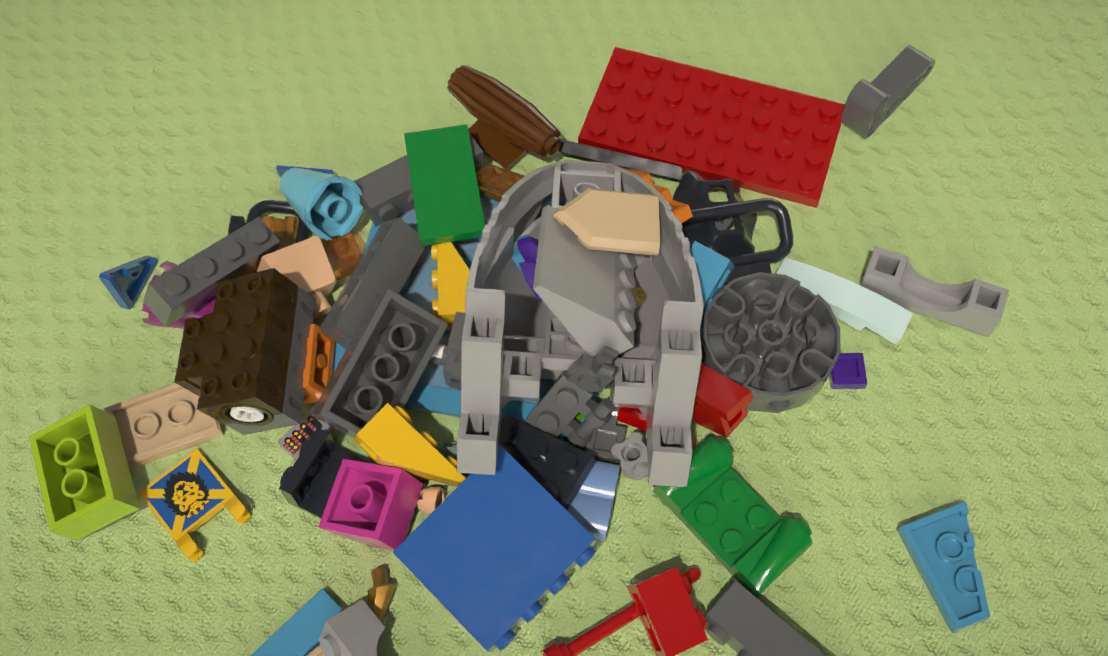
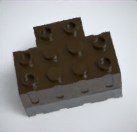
M275 268L218 282L217 299L214 303L213 313L203 315L200 318L194 317L185 320L174 383L199 396L197 410L226 424V426L243 435L301 424V406L305 393V388L303 387L304 379L302 377L306 364L307 338H309L310 325L313 324L314 318L312 316L313 310H315L316 299Z

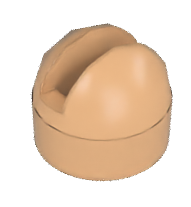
M425 487L422 489L419 495L422 499H419L416 504L418 510L426 515H430L445 500L444 489L440 487Z

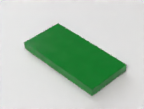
M467 124L404 133L420 246L482 237L485 222Z

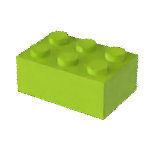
M89 404L28 436L51 533L78 541L140 509L115 416Z

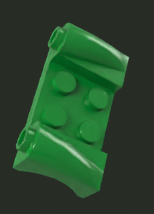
M708 437L692 451L687 487L655 485L653 492L732 576L757 598L813 544L810 537L812 532L809 526L799 518L793 520L786 516L782 520L731 468L733 465L731 457L733 451L730 446L720 438L715 440L712 437Z

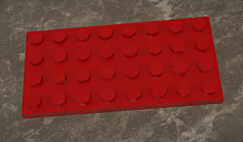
M615 47L578 136V143L683 167L685 169L684 173L695 171L702 177L732 178L739 183L740 188L817 208L841 127V117L845 104Z

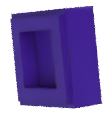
M863 353L839 354L829 375L831 389L866 388L867 377Z

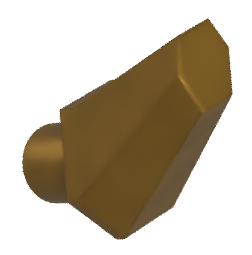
M379 567L371 570L373 587L367 590V605L382 623L395 585L388 583L386 568Z

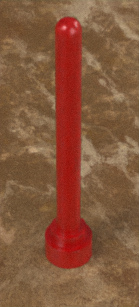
M690 567L683 572L690 585L701 577V571L697 567ZM634 602L567 644L561 642L557 645L553 642L541 650L542 656L579 655L637 619L639 614Z

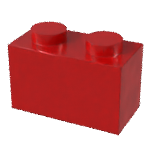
M677 567L665 569L627 586L656 656H675L708 640L704 631L707 629L706 620L702 612L698 608H694L689 596L692 592L690 583L683 572L679 573Z

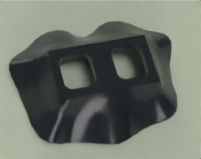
M687 171L683 175L673 195L674 201L688 204L690 210L744 201L740 195V185L736 180L732 178L702 177L695 171ZM707 188H724L728 201L712 202L709 199ZM757 213L731 216L735 226L734 230H718L713 219L683 224L682 232L684 237L688 238L690 248L697 241L724 257L754 253L755 246L752 243V236L757 221Z

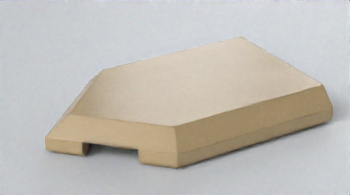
M588 188L553 213L552 217L562 226L566 225L578 236L577 240L587 249L655 256L659 254L660 220L658 195Z

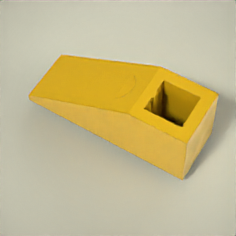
M446 242L431 245L432 260L437 261V269L432 270L433 290L438 289V298L432 299V313L435 317L448 324L445 331H451L456 312L465 313L466 287L470 270L453 244Z
M387 403L353 439L379 465L400 468L409 474L458 487L466 479L462 473H457V461L450 456L445 458L436 450L437 442L425 431L421 433L416 431L409 424L412 421L410 416L399 406L392 408Z

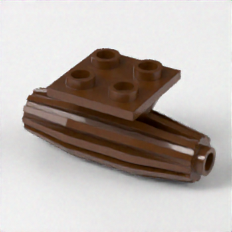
M467 65L457 67L454 73L451 74L447 89L472 116L478 119L468 129L469 133L483 153L507 171L528 151L541 157H546L548 154L553 155L561 145V139L559 138L561 135L560 130L535 105L496 78Z

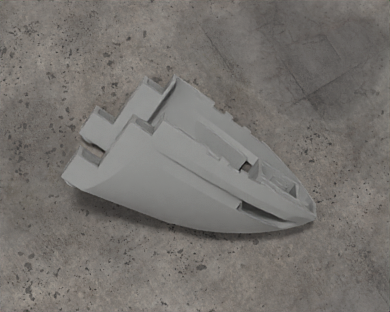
M563 160L537 168L517 181L504 193L499 205L493 209L488 225H485L482 231V239L477 244L466 287L465 322L461 341V416L457 437V473L495 475L502 409L510 400L539 402L541 379L556 381L564 370L567 371L582 354L587 355L553 312L545 306L543 301L538 300L525 281L522 272L512 260V255L516 242L514 243V227L534 204L553 193L552 207L559 210L582 192L591 188L659 196V254L655 256L632 253L636 262V267H634V279L636 281V287H634V299L636 302V308H634V321L636 323L634 347L618 354L611 362L612 365L616 366L614 380L610 382V401L614 407L639 408L646 418L648 485L687 487L692 459L690 426L702 360L700 326L704 305L695 259L690 255V243L688 238L684 237L682 224L679 219H676L668 201L654 187L639 175L614 164ZM541 217L536 219L519 237L527 234L529 237L539 240Z

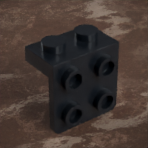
M317 427L312 437L308 436L302 443L300 455L293 467H288L283 473L279 490L289 504L321 519L342 460L370 462L337 447L331 434Z

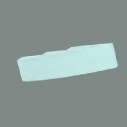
M786 257L782 260L775 273L792 277L800 281V286L809 289L815 296L819 294L830 305L836 318L858 331L867 327L893 344L901 340L913 315L907 309L850 280Z

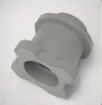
M638 432L631 433L627 440L614 444L611 449L613 457L620 460L623 473L633 480H642L648 477L647 447L643 443L644 438Z

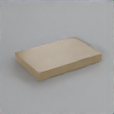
M176 383L104 408L105 412L116 417L129 470L224 436L221 423L197 410L199 396Z

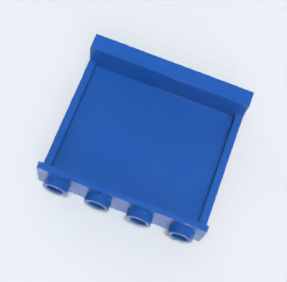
M499 445L496 474H470L393 553L487 652H492L496 647L501 652L517 636L513 631L523 619L529 623L543 609L540 601L549 592L555 596L570 581L566 574L576 564L582 568L596 554L597 551L593 546L597 541Z

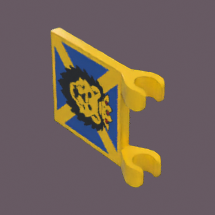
M195 449L138 492L183 554L191 562H195L202 557L204 552L190 534L226 507L240 525L251 518L250 513L198 449Z

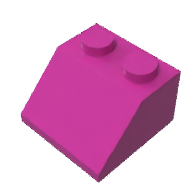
M343 459L319 528L371 547L394 551L405 540L423 483L400 468Z

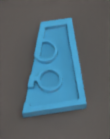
M966 501L903 525L898 529L903 543L951 633L980 623L990 617L981 571L977 569L973 550L975 548L973 533H970L967 515L969 513Z

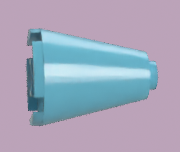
M291 168L280 179L279 187L281 193L308 229L317 237L332 240L330 237L336 235L344 236L357 224L363 206L360 205V195L362 196V192L352 180L343 176L302 168Z

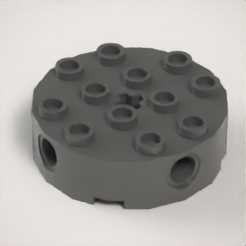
M759 272L735 278L724 286L720 293L714 296L700 326L701 363L750 390L753 400L746 406L750 411L779 413L801 407L821 391L841 352L840 326L830 305L819 294L815 296L809 289L800 286V281L787 275Z

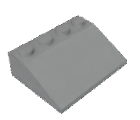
M549 205L542 208L533 284L534 291L588 356L594 357L603 346L618 351V354L633 348L634 330H636V323L634 321V308H636L634 299V287H636L634 267H636V262L632 253L587 249L577 240L578 236L566 225L562 226L552 217L557 209Z

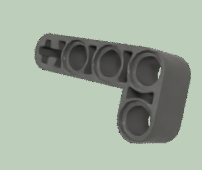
M908 45L871 83L865 79L858 81L847 98L841 117L842 123L863 137H870L927 78L935 65V60Z

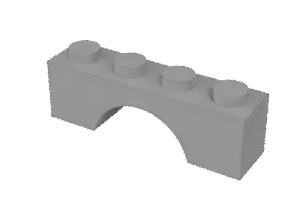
M876 246L860 285L907 310L988 337L1002 318L1009 292L1008 289L978 279L963 284H943L932 281L916 272L907 256Z
M362 599L326 620L318 641L325 656H377V645L385 630V626Z

